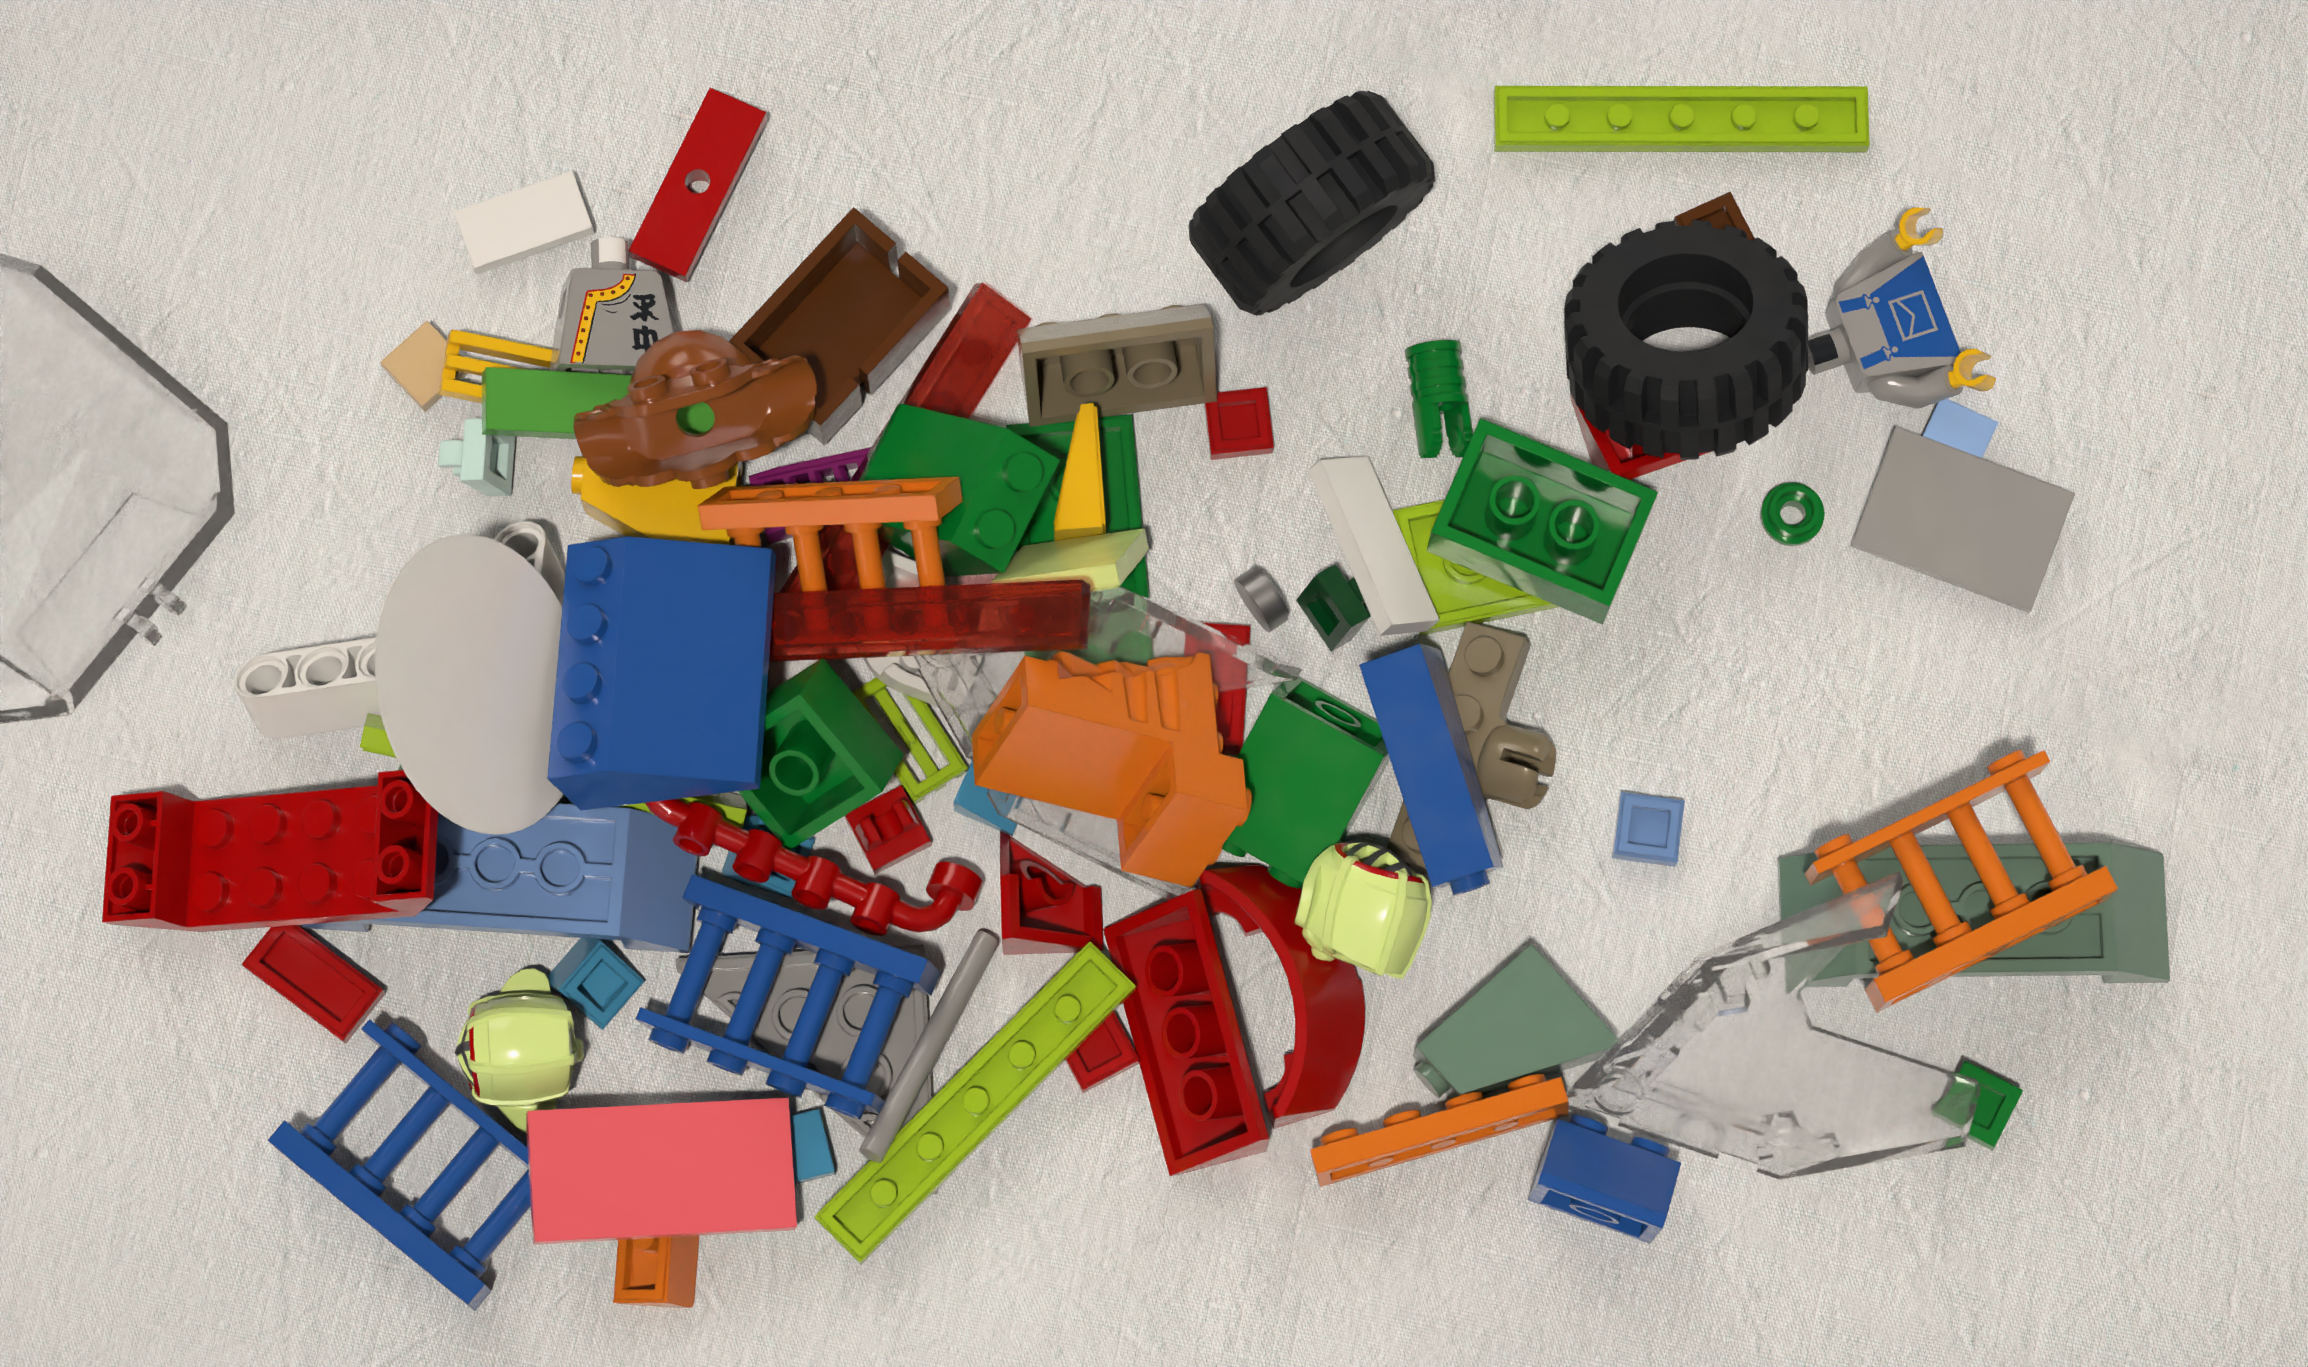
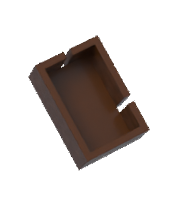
M853 207L729 342L744 353L751 362L767 361L774 358L781 360L793 355L807 359L817 383L815 415L807 431L825 445L862 405L860 388H863L871 395L950 310L949 288L906 251L898 259L896 243ZM897 266L899 271V278L894 273H892Z

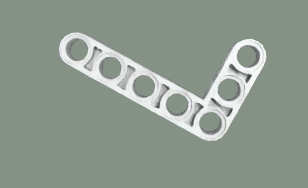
M518 522L501 530L494 540L510 547L524 557L546 580L557 596L561 606H563L565 572L541 526L533 522ZM376 637L255 656L245 662L237 671L234 678V688L262 735L269 738H286L362 727L365 725L368 713L381 716L375 682L374 659Z

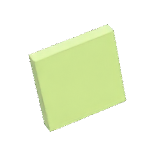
M1145 528L1023 546L1010 560L1005 572L997 574L992 580L996 603L1008 604L1118 588L1149 550Z

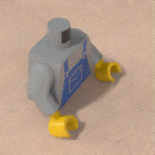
M1914 207L1907 210L1900 219L1899 231L1891 230L1862 251L1836 282L1834 297L1831 299L1825 312L1830 330L1808 337V368L1813 375L1844 365L1852 388L1856 393L1871 392L1877 400L1920 409L1959 395L1963 390V386L1980 392L1993 388L1996 382L1995 377L1982 375L1975 379L1972 378L1973 367L1980 361L1989 360L1991 355L1977 349H1967L1960 352L1923 252L1912 254V246H1931L1942 239V228H1934L1922 238L1917 234L1916 223L1921 216L1927 215L1931 211L1930 208Z

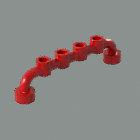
M678 799L645 803L651 813L664 822L677 827L673 842L683 851L696 856H707L712 845L715 844L737 854L732 868L738 875L747 880L765 883L769 880L772 871H775L796 881L791 894L795 900L807 907L826 909L831 897L854 907L855 909L850 919L851 923L857 929L870 935H886L890 924L917 933L935 931L950 922L958 910L968 911L973 909L983 885L982 879L967 867L952 862H939L935 865L926 886L927 894L934 901L928 906L918 907L900 900L898 893L879 883L864 884L842 874L841 869L835 863L818 856L804 857L782 847L781 841L770 833L757 829L747 831L723 820V816L708 805L696 802L687 804Z

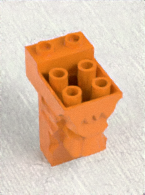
M1064 651L1057 652L1048 661L1024 656L972 734L974 784L976 786L1117 820L1121 871L1192 888L1205 868L1217 861L1224 842L1235 827L1242 826L1245 823L1252 803L1251 791L1246 788L1243 759L1222 754L1223 736L1220 732H1217L1215 713L1218 701V686L1212 682L1210 655L1197 652L1189 657L1147 660L1145 666L1129 662H1117L1116 660L1095 665Z

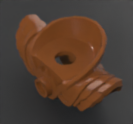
M701 330L677 331L654 342L638 359L625 397L621 400L614 399L604 405H597L593 407V411L577 413L574 416L573 429L581 453L586 458L589 468L608 485L620 487L627 484L630 486L650 487L677 478L679 481H690L693 489H705L726 481L729 478L727 470L733 467L736 462L765 456L773 452L777 447H781L786 442L792 441L804 433L815 415L817 383L813 370L805 357L793 355L781 360L774 358L767 361L751 362L744 353L722 336ZM701 402L709 405L714 413L715 421L708 431L701 434H691L680 427L677 421V411L679 408Z

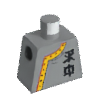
M615 237L600 238L591 242L592 268L571 269L563 284L549 371L632 375L638 359L654 342L673 333L661 275L654 270H629L628 241Z

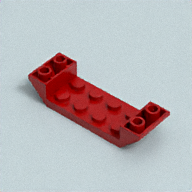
M404 770L378 772V784L376 786L192 801L165 791L113 795L110 802L102 922L110 925L210 932L416 916L433 901L438 811L416 790Z

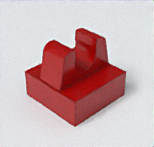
M902 785L845 815V819L874 875L932 846L931 840Z

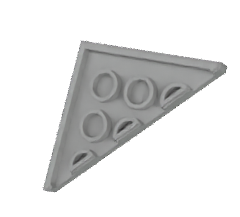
M924 944L892 946L925 958ZM799 951L792 952L791 955L784 954L751 1036L770 1055L780 1059L784 1055L819 967L813 963L816 954L813 952ZM756 954L716 956L702 994L730 1019ZM676 958V969L679 974H682L688 958ZM853 967L850 977H842L806 1067L807 1069L841 1081L878 987L872 984L876 975ZM912 989L909 998L902 997L866 1087L867 1091L876 1094L884 1101L888 1097L928 1023L927 994ZM931 1072L899 1131L932 1099ZM811 1090L824 1103L826 1102L827 1095ZM864 1110L862 1118L859 1120L834 1111L864 1139L878 1115Z

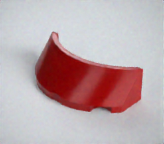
M1260 865L1204 870L1197 879L1196 887L1202 891L1208 916L1224 914L1231 917L1238 923L1245 937L1263 932L1277 953L1288 979L1295 1015V1044L1293 1053L1286 1054L1283 1057L1284 1075L1280 1083L1263 1095L1272 1128L1276 1129L1335 1111L1346 1093L1356 1070L1365 1030L1363 987L1361 980L1358 979L1354 965L1337 959L1324 961L1312 955L1311 946L1302 935L1303 928L1294 924L1302 891L1301 888H1293L1283 884L1267 872V868Z

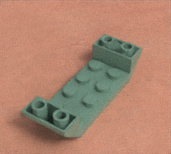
M2064 843L2076 867L2083 865L2087 874H2090L2106 866L2118 890L2107 901L1951 977L2103 975L2104 983H2168L2170 981L2163 854L2115 843ZM1992 844L2018 895L2025 893L2029 901L2032 902L2052 892L2048 882L2053 878L2035 844ZM1920 845L1960 922L1967 921L1973 931L1993 921L1994 918L1990 910L1995 908V905L1963 845ZM1892 847L1858 862L1857 864L1902 951L1910 950L1914 959L1936 949L1937 947L1932 939L1937 936V933ZM1814 852L1779 858L1778 879L1783 987H1847L1853 978L1879 977L1874 967L1880 963L1834 875L1810 886L1805 873L1812 862L1818 860Z

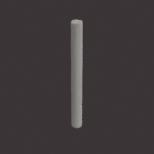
M977 931L886 1098L880 1113H878L859 1148V1152L866 1158L879 1163L883 1161L999 945V941L992 935L983 931Z

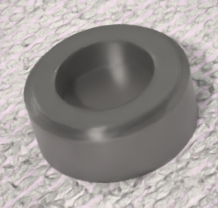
M1252 567L1234 579V585L1241 599L1264 630L1270 633L1288 620L1289 611L1282 597L1260 569Z

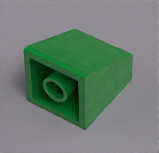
M897 404L859 481L959 477L963 502L942 517V523L936 526L944 576L1001 574L1005 572L1060 460L1008 428L906 404ZM887 522L877 528L879 538L915 558L911 530L904 529L903 522Z
M1292 673L1270 694L1237 758L1243 759L1246 788L1251 791L1252 803L1245 823L1242 826L1235 827L1224 842L1222 850L1238 857H1245L1249 853L1268 864L1267 872L1276 880L1293 888H1301L1314 860L1328 847L1344 842L1390 761L1377 719Z

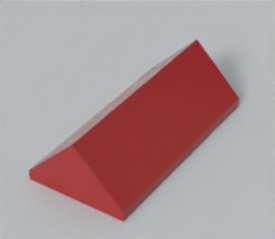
M1201 889L1188 891L1104 928L1103 931L1112 963L1136 985V990L1123 1002L1136 1054L1140 1060L1139 1065L1169 1176L1180 1175L1267 1152L1269 1143L1267 1128Z

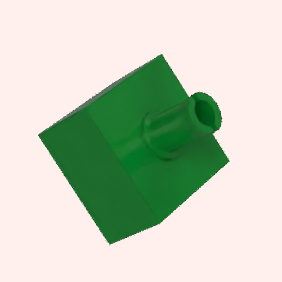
M821 658L767 693L760 789L737 792L776 838L781 841L782 845L791 850L883 792L904 754L824 658Z

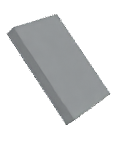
M1896 426L1850 547L2030 613L2075 493Z

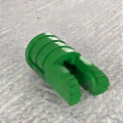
M1429 341L1405 349V359L1409 366L1407 368L1408 378L1411 380L1410 393L1413 397L1412 410L1420 458H1437V455H1440L1441 444L1443 443L1440 414H1444L1446 435L1450 446L1449 451H1452V455H1455V458L1464 456L1473 436L1468 395L1465 393L1464 366L1460 356L1462 349L1459 341Z

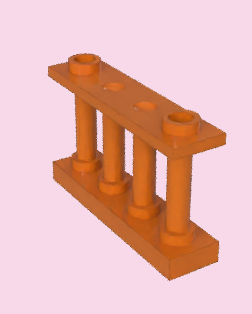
M959 477L723 487L698 505L702 530L726 529L727 536L734 538L736 546L762 548L760 533L768 527H785V533L793 535L806 619L774 620L772 612L769 659L781 656L786 651L917 646H923V652L926 654H944L961 648V643L982 626L980 613L950 614L936 526L942 523V517L963 502ZM903 522L904 529L911 530L924 615L891 616L877 528L881 527L883 523ZM843 524L844 531L852 534L865 617L832 618L818 531L823 529L824 525Z
M2022 750L2010 753L1987 767L1991 776L1854 843L1850 835L1845 834L1825 843L1814 851L1818 860L1812 862L1805 873L1810 886L1834 875L1880 963L1874 967L1879 977L1873 979L1865 989L1876 1013L2107 901L2118 890L2106 866L2090 874H2087L2083 865L2076 867L2030 779L2039 775L2050 763L2045 750L2027 759ZM2004 791H2007L2053 878L2048 882L2052 892L2032 902L2029 901L2025 893L2018 895L1972 808ZM1947 819L1950 820L1995 905V908L1990 910L1994 920L1973 931L1967 921L1961 923L1915 837L1916 834ZM1889 847H1892L1937 933V936L1932 939L1937 948L1914 959L1910 950L1902 951L1857 864Z

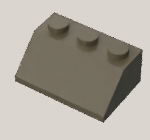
M1205 304L1192 306L1171 305L1155 311L1125 315L1113 313L1102 315L1095 319L1066 323L1045 322L1035 327L1016 329L1029 427L1075 421L1080 405L1094 403V407H1097L1098 418L1217 402L1214 328L1212 317Z

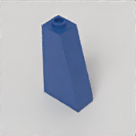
M1417 644L1359 664L1432 887L1443 888L1450 885L1453 896L1491 884L1487 873L1502 868L1503 864L1441 650Z

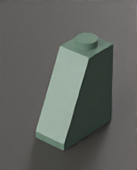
M1530 944L1415 1047L1412 1056L1419 1064L1413 1070L1426 1088L1438 1098L1444 1093H1447L1451 1099L1472 1092H1482L1485 1095L1508 1088L1507 1085L1522 1077L1534 1074H1544L1547 1076L1602 1059L1614 1049L1619 1039L1538 950Z

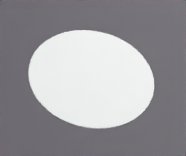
M472 534L452 535L431 542L411 557L398 573L389 589L378 623L374 659L375 682L381 717L389 742L406 776L422 797L441 815L468 830L493 835L509 834L535 824L557 804L563 795L547 779L562 606L546 580L524 557L496 540Z

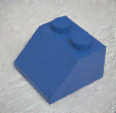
M1571 1115L1569 1122L1557 1119L1552 1127L1528 1201L1650 1244L1664 1227L1681 1162L1667 1158L1670 1149L1657 1142L1641 1137H1633L1630 1145L1606 1136L1608 1127L1593 1119L1579 1115Z

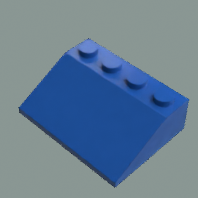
M627 536L568 545L547 779L579 810L760 789L777 555L771 548Z

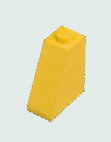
M575 456L572 468L571 492L572 494H581L580 499L586 515L627 537L735 545L734 538L727 536L726 529L702 530L698 505L723 487L741 486L743 463L736 462L733 467L727 470L729 478L726 481L705 489H693L690 481H679L677 478L650 487L630 486L627 484L616 487L604 483L589 468L586 458Z

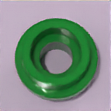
M1784 483L1775 487L1767 494L1761 507L1760 517L1765 532L1774 541L1786 546H1799L1808 543L1819 533L1824 522L1825 512L1823 503L1814 490L1800 483ZM1788 506L1795 507L1801 511L1803 522L1798 525H1788L1782 520L1780 511Z

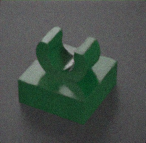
M1336 564L1315 575L1296 599L1331 652L1350 642L1371 617L1366 610V603L1355 578L1347 581Z

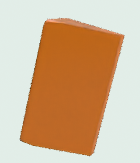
M699 1236L618 1240L613 1303L674 1308L693 1307Z

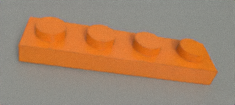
M1544 1074L1529 1075L1507 1085L1509 1092L1484 1099L1482 1092L1467 1093L1448 1100L1445 1103L1447 1110L1422 1117L1419 1110H1410L1392 1115L1383 1120L1384 1128L1359 1135L1357 1128H1347L1327 1134L1320 1139L1322 1146L1310 1149L1319 1187L1568 1116L1569 1101L1562 1078L1558 1077L1546 1081Z

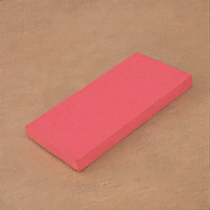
M789 1098L527 1111L526 1113L533 1245L790 1231L797 1228Z

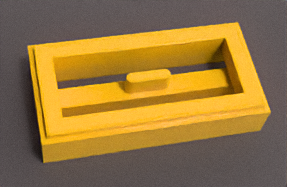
M451 329L447 339L438 395L482 403V385L454 380L456 371L482 376V372L486 367L523 369L459 356V350L550 368L552 349Z

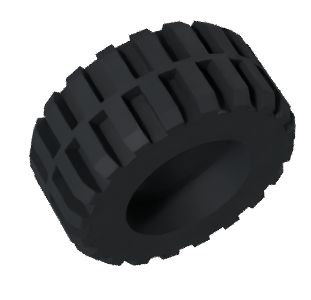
M1357 91L1350 97L1346 95L1335 100L1332 105L1326 108L1322 107L1310 114L1307 119L1284 131L1279 138L1269 145H1265L1252 155L1253 157L1248 162L1233 171L1227 177V180L1221 186L1215 188L1206 197V202L1194 212L1193 219L1189 221V240L1240 310L1256 316L1263 315L1265 312L1270 313L1279 309L1285 303L1290 304L1299 299L1312 288L1315 289L1326 282L1329 277L1339 270L1342 271L1362 253L1370 250L1381 241L1382 237L1390 230L1395 229L1405 220V216L1410 211L1416 209L1423 201V196L1428 194L1433 188V183L1435 182L1434 163L1383 96L1370 91Z
M1692 220V226H1675V221L1661 222L1656 224L1655 230L1643 233L1641 228L1624 234L1619 245L1615 246L1610 242L1593 255L1592 264L1587 262L1580 269L1573 280V288L1566 296L1564 328L1567 379L1570 381V393L1575 404L1585 411V418L1602 433L1609 429L1610 438L1628 449H1631L1635 444L1643 447V453L1659 458H1663L1665 453H1680L1681 460L1699 459V453L1715 451L1716 457L1732 453L1736 450V444L1745 441L1748 445H1751L1769 433V424L1775 428L1780 425L1793 411V404L1803 394L1806 386V373L1808 371V299L1805 288L1798 281V273L1791 264L1782 256L1777 258V250L1758 237L1753 242L1748 240L1747 233L1741 229L1726 225L1724 230L1712 228L1710 221ZM1683 327L1709 329L1731 338L1715 347L1690 352L1664 350L1643 342L1646 338L1659 332Z

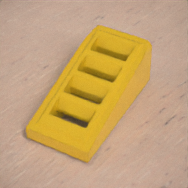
M1094 403L1081 404L1080 410L1076 415L1053 523L1055 541L1106 534L1098 414Z

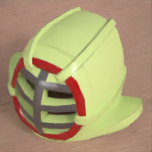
M1367 842L1336 843L1324 850L1312 863L1303 882L1294 924L1303 928L1302 935L1311 946L1312 955L1317 959L1324 961L1337 959L1361 967L1379 976L1386 974L1403 979L1412 965L1430 921L1432 899L1428 880L1423 875L1417 874L1414 869L1385 847Z
M535 968L522 969L512 975L498 995L485 997L471 1003L468 1009L469 1018L460 1033L454 1052L467 1078L474 1099L487 1105L497 1106L517 1131L527 1134V1111L555 1110L557 1099L566 1096L569 1092L575 1063L584 1059L583 1040L575 1036L571 1011L567 1010L564 999L551 995L549 980L545 973Z

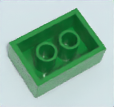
M1480 418L1431 530L1427 552L1603 625L1651 513L1658 492Z

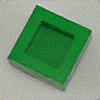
M1964 1061L1934 1122L1993 1151L2023 1090Z

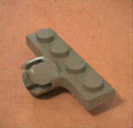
M1466 622L1448 676L1484 800L1492 799L1524 809H1531L1542 802L1549 789L1547 786L1537 784L1538 775L1553 777L1556 763V748L1547 735L1512 726L1506 722L1507 712L1531 644L1524 636ZM1403 800L1387 849L1396 854L1416 872L1428 875Z

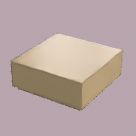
M428 321L423 323L380 362L382 368L424 412L442 397V395H438L447 345V341ZM456 371L454 380L460 381L468 373Z

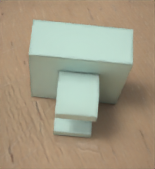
M482 418L465 419L463 441H440L438 466L440 468H453V475L460 476V481L486 496H511L516 436L482 435Z

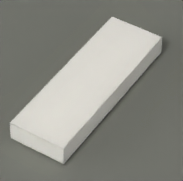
M1369 457L1319 460L1308 472L1379 636L1428 631L1439 621V617Z

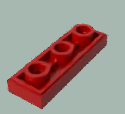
M711 87L709 88L628 250L631 258L684 282L688 281L767 121V113ZM695 181H705L709 184L708 189L702 193H693L688 190L689 186Z

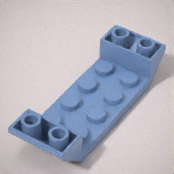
M557 803L535 824L520 831L498 835L468 830L453 823L438 812L433 901L420 913L411 917L304 924L302 926L309 929L368 932L369 924L621 940L625 949L690 953L693 906L682 897L691 875H696L697 856L683 851L674 844L673 837L677 827L664 822L652 813L631 808L607 807L581 811L573 804Z

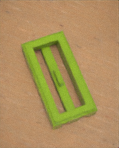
M876 677L852 693L878 723L865 703L867 699L874 696L926 776L925 780L917 783L902 759L893 773L915 806L923 801L925 796L933 791L937 792L957 777L958 779L966 774L968 767L926 702L903 694L948 764L938 771L885 688L888 686Z

